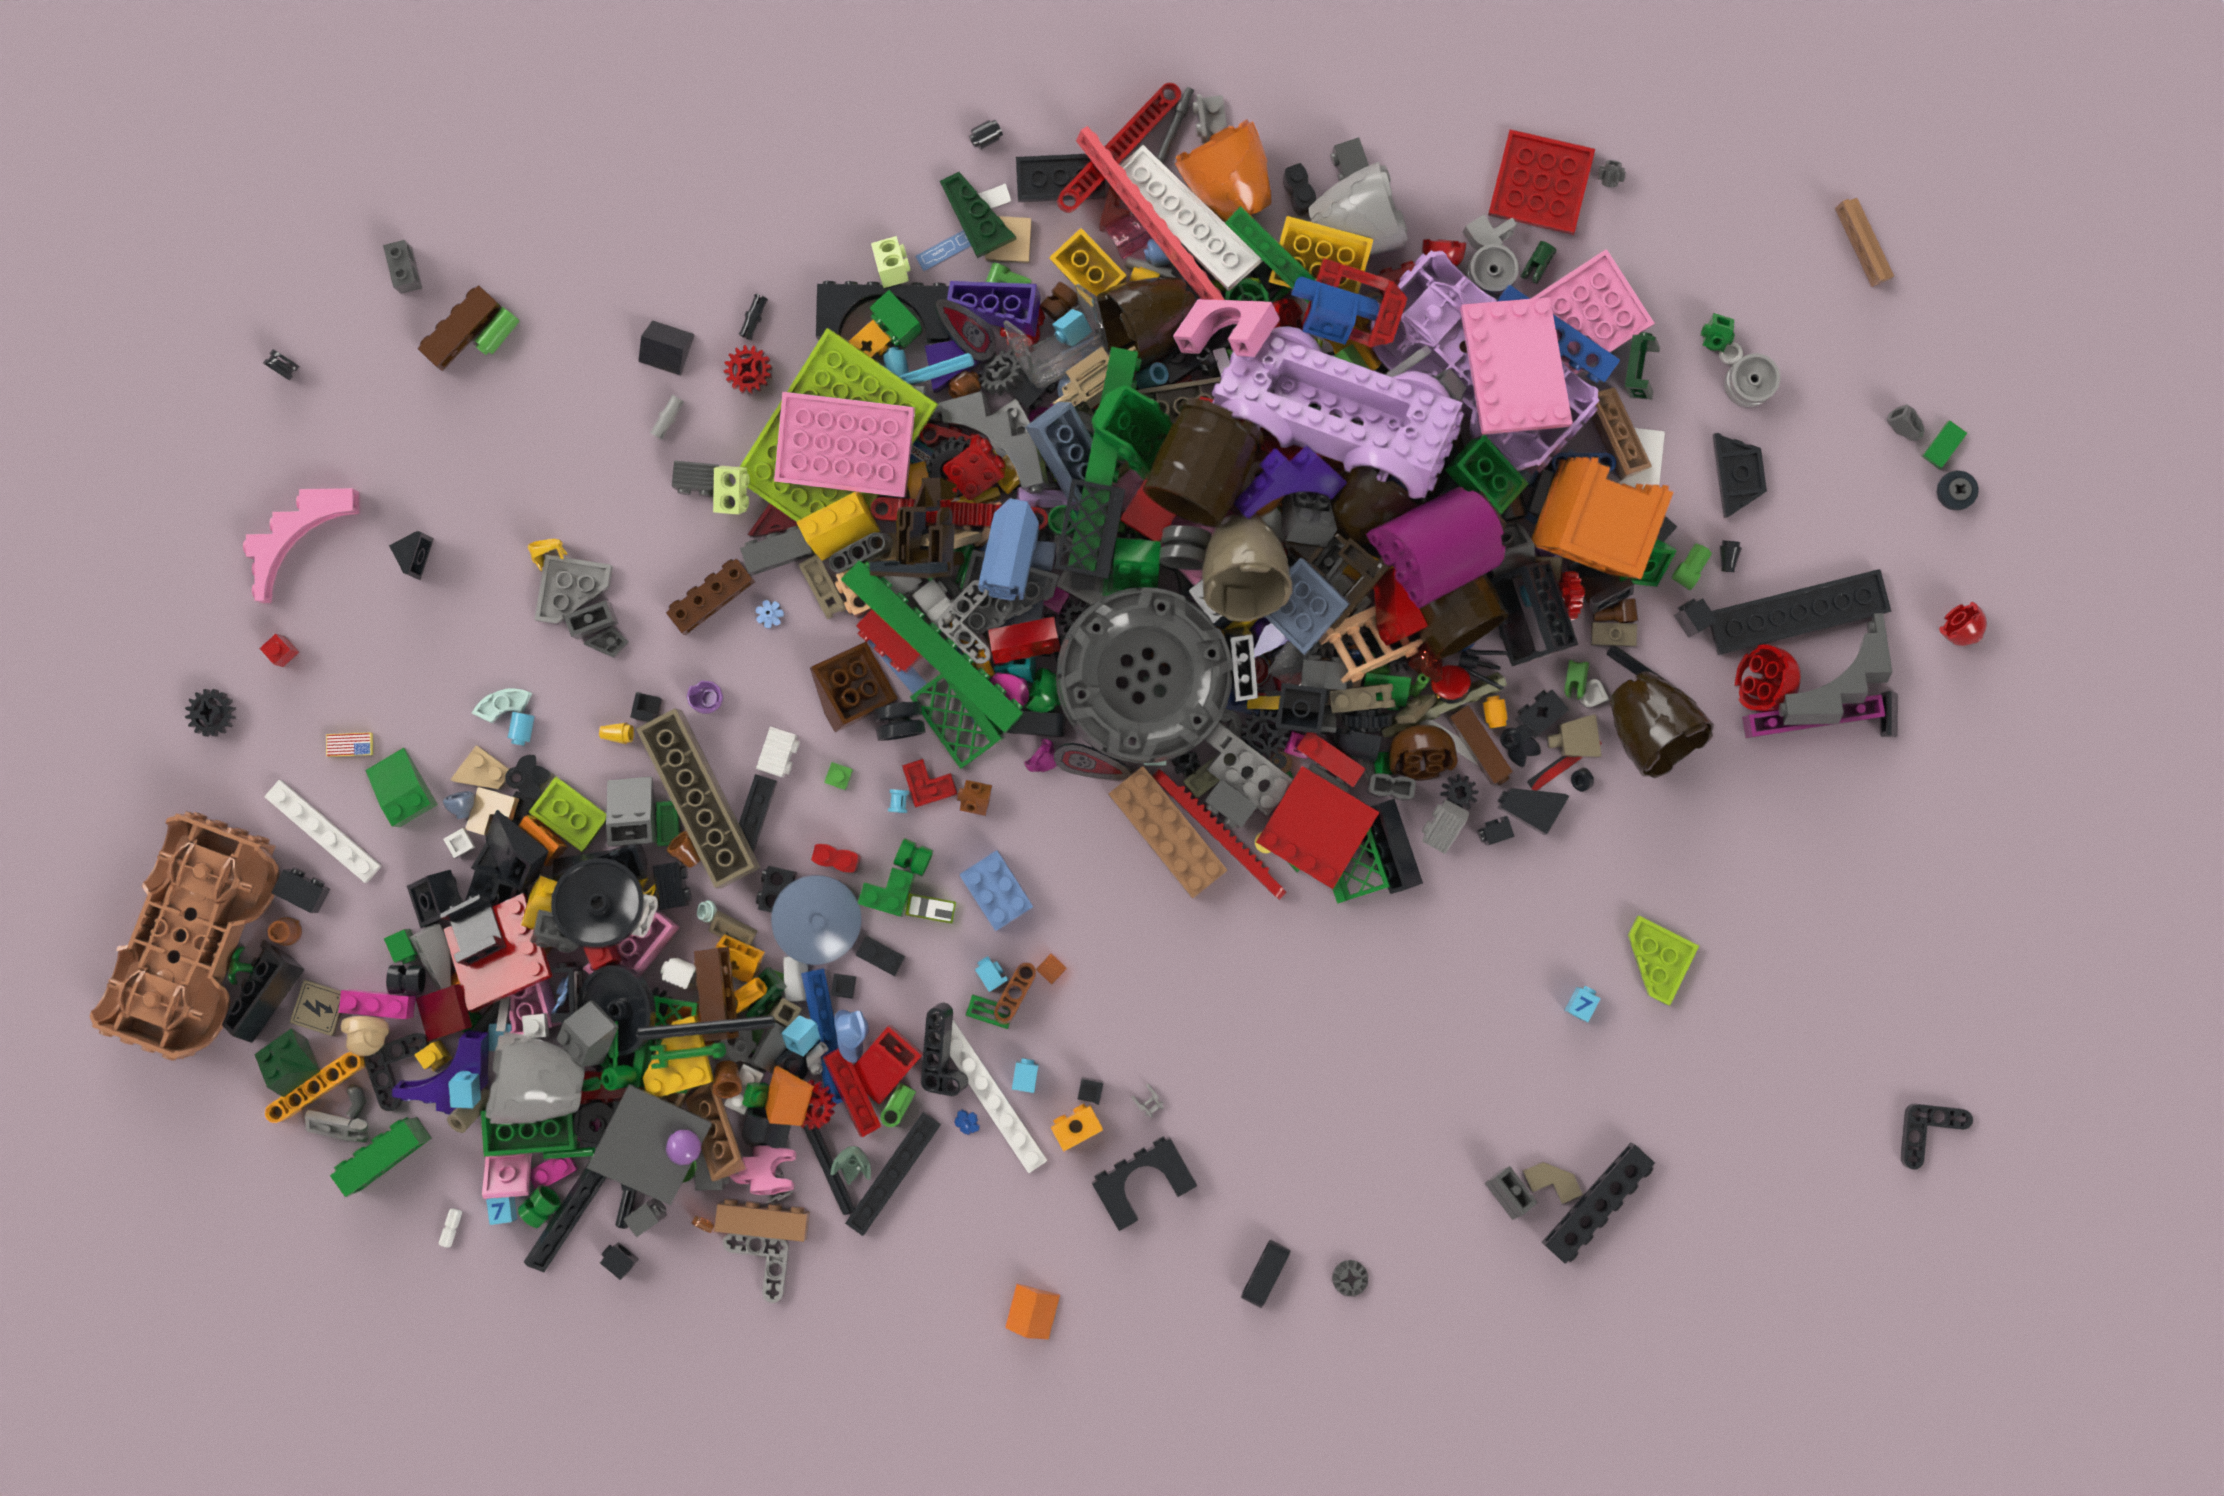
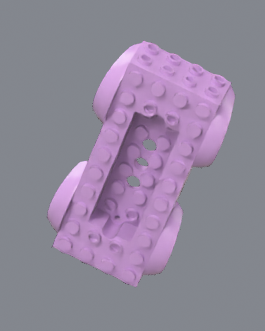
M1431 250L1427 255L1423 253L1415 262L1412 271L1407 270L1399 279L1400 283L1397 286L1408 299L1393 342L1374 346L1372 349L1382 364L1391 371L1427 345L1431 354L1405 372H1420L1434 377L1450 368L1467 387L1462 395L1461 412L1471 420L1469 428L1471 437L1474 439L1484 434H1481L1468 353H1463L1459 348L1460 343L1465 341L1460 307L1462 304L1496 302V299L1486 294L1470 281L1448 259L1443 251L1433 252ZM1368 319L1367 328L1371 333L1375 321ZM1563 362L1562 368L1572 417V425L1570 427L1485 434L1517 471L1527 470L1531 475L1536 470L1540 473L1552 460L1550 455L1556 456L1568 442L1566 438L1571 440L1583 426L1581 421L1586 424L1598 410L1596 404L1600 401L1598 399V389L1582 380Z
M1289 326L1274 328L1255 357L1236 356L1233 351L1229 367L1224 368L1220 384L1216 383L1212 392V396L1215 397L1212 403L1233 411L1232 418L1246 419L1253 422L1259 430L1261 427L1265 428L1277 438L1281 447L1287 448L1294 444L1304 448L1308 445L1318 454L1343 462L1344 468L1348 472L1354 466L1359 465L1379 468L1380 472L1377 475L1379 481L1382 478V482H1385L1388 474L1391 473L1406 485L1409 497L1414 499L1425 498L1428 490H1433L1437 480L1436 475L1441 473L1445 463L1444 458L1450 454L1453 445L1451 442L1458 437L1461 428L1459 425L1464 413L1460 412L1462 402L1451 399L1445 387L1435 378L1420 372H1404L1394 377L1386 376L1323 353L1322 348L1312 336L1298 328ZM1316 403L1318 407H1321V410L1319 411L1308 406ZM1355 419L1357 421H1360L1361 419L1364 425L1361 426L1352 423L1351 420Z

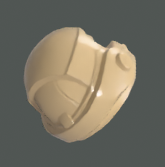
M371 1016L348 1017L342 1020V1025L340 1026L342 1032L347 1034V1049L358 1056H370L378 1052L384 1045L385 1037L389 1034L388 1022L385 1019Z

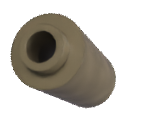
M484 1087L480 1091L481 1100L474 1108H456L447 1117L450 1127L459 1133H464L481 1115V1111L487 1108L491 1091Z

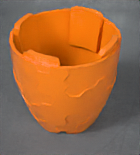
M1245 119L1237 128L1228 126L1213 134L1209 138V142L1193 149L1191 153L1182 152L1175 157L1177 161L1174 164L1190 190L1224 223L1240 206L1252 215L1260 212L1272 203L1267 158L1253 121L1249 122L1248 119Z

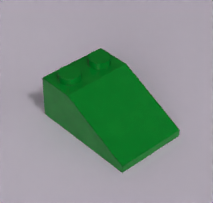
M1485 434L1472 439L1444 469L1464 490L1468 492L1473 490L1481 495L1499 515L1506 510L1529 484Z
M405 748L400 749L365 770L379 805L392 827H402L438 805Z

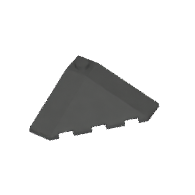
M973 550L962 592L972 581L980 579L985 551ZM1031 566L1024 599L1019 600V596H1016L1015 600L1009 601L987 595L964 623L977 635L989 629L998 628L1006 623L1005 620L1016 614L1019 616L1033 608L1034 604L1043 599L1046 601L1052 598L1059 575ZM976 585L973 586L975 591L972 595L969 596L968 592L965 594L973 600L974 604L977 601L973 598L979 593L983 595V592L979 591V587ZM960 600L958 602L959 611L965 613L969 610L968 601ZM955 613L954 619L958 617L960 620L962 617ZM964 631L960 633L959 639L970 642L971 636L968 632Z

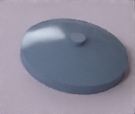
M809 875L796 879L780 892L774 902L771 912V928L774 938L780 948L798 962L820 965L837 960L849 951L859 935L861 911L859 904H857L858 901L851 890L835 878L825 875Z

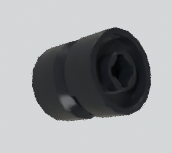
M404 965L389 966L386 976V988L389 994H403L405 991L407 994H423L426 984L424 966L410 965L408 968Z

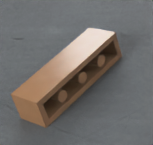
M729 1198L717 1204L714 1232L804 1242L807 1239L810 1212L804 1211V1207L791 1206V1209H783L780 1204H769L766 1207L760 1206V1202L746 1201V1204L737 1203L738 1200Z

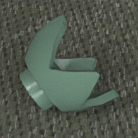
M849 1146L837 1155L832 1164L830 1175H834L841 1169L847 1184L850 1185L861 1171L865 1178L870 1180V1162L861 1148Z

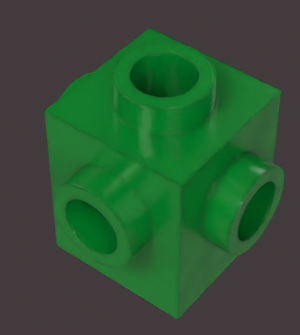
M1713 313L1709 323H1705L1701 330L1700 336L1703 337L1702 346L1712 351L1724 352L1726 346L1731 345L1733 342L1735 319Z

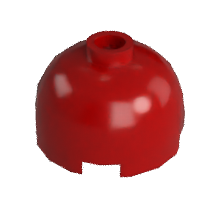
M1423 239L1422 254L1427 255L1431 250L1433 252L1443 251L1448 259L1457 267L1464 259L1466 242L1459 243L1456 240L1438 239L1436 241Z
M1970 602V605L1964 606L1960 604L1953 608L1944 617L1947 622L1944 626H1940L1939 629L1940 633L1954 645L1967 646L1975 644L1983 638L1988 623L1983 610L1976 603Z

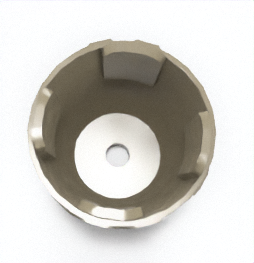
M1242 513L1237 516L1231 514L1225 517L1222 524L1215 528L1205 554L1202 570L1204 600L1207 606L1214 612L1233 621L1248 622L1267 616L1286 605L1292 593L1290 570L1284 548L1271 527L1255 513L1249 519Z

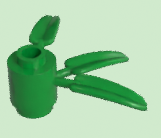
M618 1029L608 1050V1056L613 1058V1066L606 1056L603 1064H600L602 1068H606L602 1073L601 1080L597 1076L584 1080L581 1091L586 1092L599 1089L600 1084H603L607 1090L627 1088L629 1084L635 1083V1069L628 1065L618 1066L617 1063Z

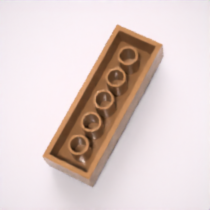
M1144 766L1108 794L1192 899L1228 871Z

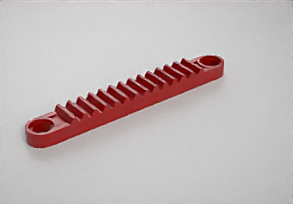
M1171 82L1162 85L1104 146L1111 152L1113 159L1118 165L1177 104L1181 98V90L1178 85ZM1164 91H1173L1175 94V99H1166L1164 96ZM1092 161L1060 193L1057 204L1061 211L1065 213L1074 212L1105 180V177ZM1066 195L1072 196L1075 204L1073 206L1065 205L1063 197Z
M880 497L872 502L870 507L871 513L877 520L897 522L898 509L900 507L914 506L916 499ZM940 501L941 507L951 509L953 515L952 524H955V526L991 528L994 513L1002 506L1001 504ZM885 503L888 505V512L885 515L877 514L876 507L878 504ZM1031 507L1034 514L1039 513L1044 517L1043 523L1039 525V531L1045 529L1048 525V514L1042 508ZM938 511L926 512V524H937Z
M1158 768L1152 775L1153 779L1269 892L1280 900L1287 891L1268 874L1269 867L1262 868L1263 862L1261 860L1256 862V855H1249V848L1242 849L1243 842H1235L1237 836L1230 837V830L1224 831V824L1216 823L1217 817L1210 818L1211 812H1204V805L1198 806V799H1191L1192 793L1184 792L1185 786L1178 787Z

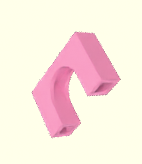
M1198 299L1173 337L1181 353L1200 354L1215 332L1225 326L1237 324L1228 338L1235 355L1255 357L1280 319L1272 302Z

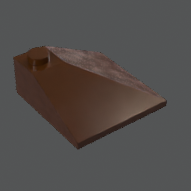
M866 641L810 667L824 714L835 733L873 714V709L889 705L898 700Z

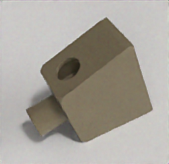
M1596 714L1557 725L1558 734L1547 735L1546 737L1548 748L1560 747L1561 756L1601 757Z

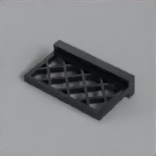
M1072 479L1055 563L1056 569L1108 579L1125 495L1124 488ZM1076 484L1085 486L1090 493L1081 501H1078L1074 495ZM1089 487L1097 488V490L1092 492ZM1100 490L1111 491L1110 500L1101 506L1094 494ZM1092 496L1099 508L1088 515L1081 503ZM1074 498L1077 503L1072 506V501ZM1079 505L1086 517L1074 524L1070 518V511ZM1108 505V510L1106 514L1103 508ZM1101 510L1106 520L1103 525L1096 528L1090 516ZM1088 519L1095 530L1083 537L1076 526ZM1068 521H1070L1072 526L1067 529ZM1104 527L1102 536L1098 530ZM1075 528L1082 539L1070 546L1065 536L1068 531ZM1097 532L1102 540L1101 545L1092 551L1085 539ZM1084 541L1090 553L1079 559L1072 548ZM1064 542H1065L1066 545L1068 546V548L1063 551ZM1100 549L1099 556L1097 558L1094 552ZM1070 550L1077 561L1071 566L1060 565L1062 555ZM1093 555L1097 561L1096 571L1086 570L1081 561ZM1079 563L1082 569L1075 568L1074 566Z

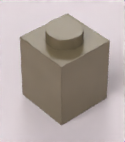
M780 998L774 1003L768 1016H774L776 1023L787 1028L798 1017L802 1009L788 1000Z

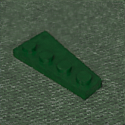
M960 172L940 180V184L977 259L1017 240L1014 233L1007 228L1000 217L993 212L986 201L978 195L977 191Z

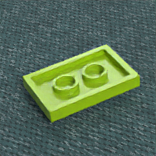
M556 776L529 811L530 814L581 852L587 849L606 823V812Z

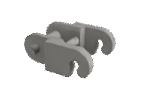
M1147 1084L1146 1086L1153 1094L1148 1101L1140 1104L1134 1095L1131 1098L1141 1111L1145 1110L1147 1112L1146 1116L1152 1118L1153 1112L1159 1108L1164 1109L1162 1106L1164 1103L1157 1100L1159 1096ZM1155 1100L1157 1104L1148 1110L1146 1106Z
M781 1173L780 1175L776 1176V1178H781L785 1174ZM794 1190L784 1194L777 1193L775 1197L767 1195L769 1199L767 1204L770 1202L772 1204L775 1203V1199H778V1201L793 1193Z

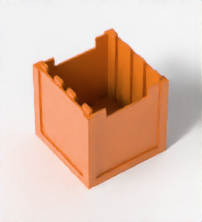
M1567 457L1566 461L1560 460L1531 538L1534 546L1610 575L1641 579L1674 492L1668 490V485L1660 487L1657 484H1645L1644 489H1642L1643 484H1636L1634 488L1624 483L1621 485L1606 479L1610 468L1597 463L1598 458L1591 457V460L1587 457H1576L1575 461L1572 457Z

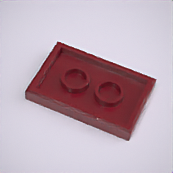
M460 983L415 998L427 1041L472 1027Z

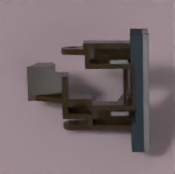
M922 478V484L914 506L900 507L897 511L896 560L869 562L870 576L915 578L953 576V566L963 564L965 557L960 551L954 552L955 524H952V511L948 507H941L940 501L949 502L957 496V485L953 480ZM938 511L937 526H929V550L921 549L922 530H925L926 512Z

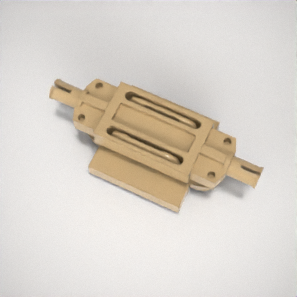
M1133 346L1129 350L1134 351L1136 348ZM1100 347L1067 370L1066 374L1071 382L1062 387L1063 396L1054 401L1053 404L1055 405L1061 401L1071 402L1075 407L1084 400L1090 409L1099 404L1110 354L1108 355L1104 348Z

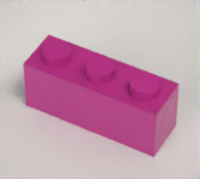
M354 989L341 990L339 1013L399 1019L414 1018L416 995L389 994Z

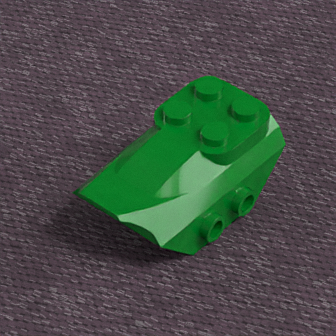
M1125 385L1117 387L1105 395L1092 418V426L1107 445L1114 446L1118 451L1117 454L1129 463L1128 466L1145 480L1150 474L1152 464L1173 423L1170 421V417L1159 408L1160 405L1155 400L1149 399Z

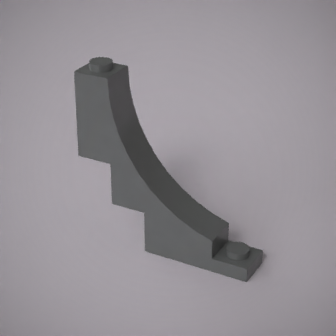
M980 391L938 403L939 405L928 420L930 423L939 422L943 418V422L949 427L953 426L972 430L991 438L1009 456L1019 476L1022 489L1030 492V494H1037L1042 492L1044 488L1049 487L1044 459L1029 433L1017 435L1014 416L1007 411L991 415L988 396Z
M1874 613L1871 622H1868L1867 633L1864 634L1860 643L1858 655L1845 672L1820 688L1798 694L1785 695L1784 703H1779V716L1783 717L1784 725L1839 724L1843 715L1842 704L1863 703L1868 694L1867 683H1888L1892 674V665L1883 613Z

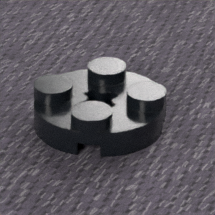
M596 1101L583 1106L576 1113L573 1122L574 1132L584 1145L597 1148L613 1116V1107L605 1102ZM596 1118L600 1119L602 1127L598 1131L595 1130V1126L591 1125L593 1121H596Z

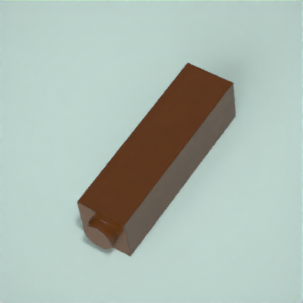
M1465 706L1447 718L1491 785L1497 783L1500 786L1510 779L1508 775L1513 772L1470 706Z

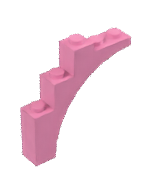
M353 488L299 489V496L296 498L299 511L272 512V518L270 519L272 534H246V541L243 542V551L246 557L255 560L252 564V573L255 576L252 595L255 601L271 603L273 584L277 571L285 555L297 540L309 530L325 521L340 516L359 514V492Z

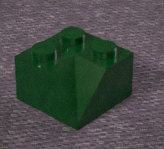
M292 1028L254 1054L267 1088L282 1097H285L320 1072L308 1039Z

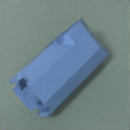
M1010 498L994 513L978 584L979 591L984 593V589L989 591L988 595L993 598L1013 601L1016 596H1019V600L1024 599L1034 549H1036L1039 535V521L1027 501Z

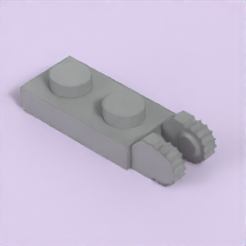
M309 1109L305 1113L307 1132L361 1143L369 1138L367 1132L368 1122L357 1118L351 1121V1119Z

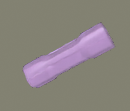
M1022 487L1017 488L1016 500L1027 501L1030 507L1055 508L1060 505L1067 506L1068 500L1063 491L1043 490L1037 494H1030V492L1025 491ZM1079 505L1075 507L1073 510L1079 511Z

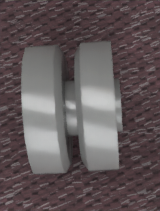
M1488 244L1481 247L1473 255L1467 264L1465 276L1486 294L1497 298L1501 296L1507 285H1512L1515 282L1519 272L1518 261L1514 253L1507 247L1500 244Z
M1759 353L1748 354L1739 359L1727 371L1724 380L1725 392L1729 399L1738 406L1746 408L1756 407L1776 392L1781 379L1780 371L1776 363L1768 356Z

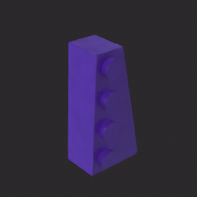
M950 281L947 300L964 306L988 324L1036 336L1041 301L1037 284Z

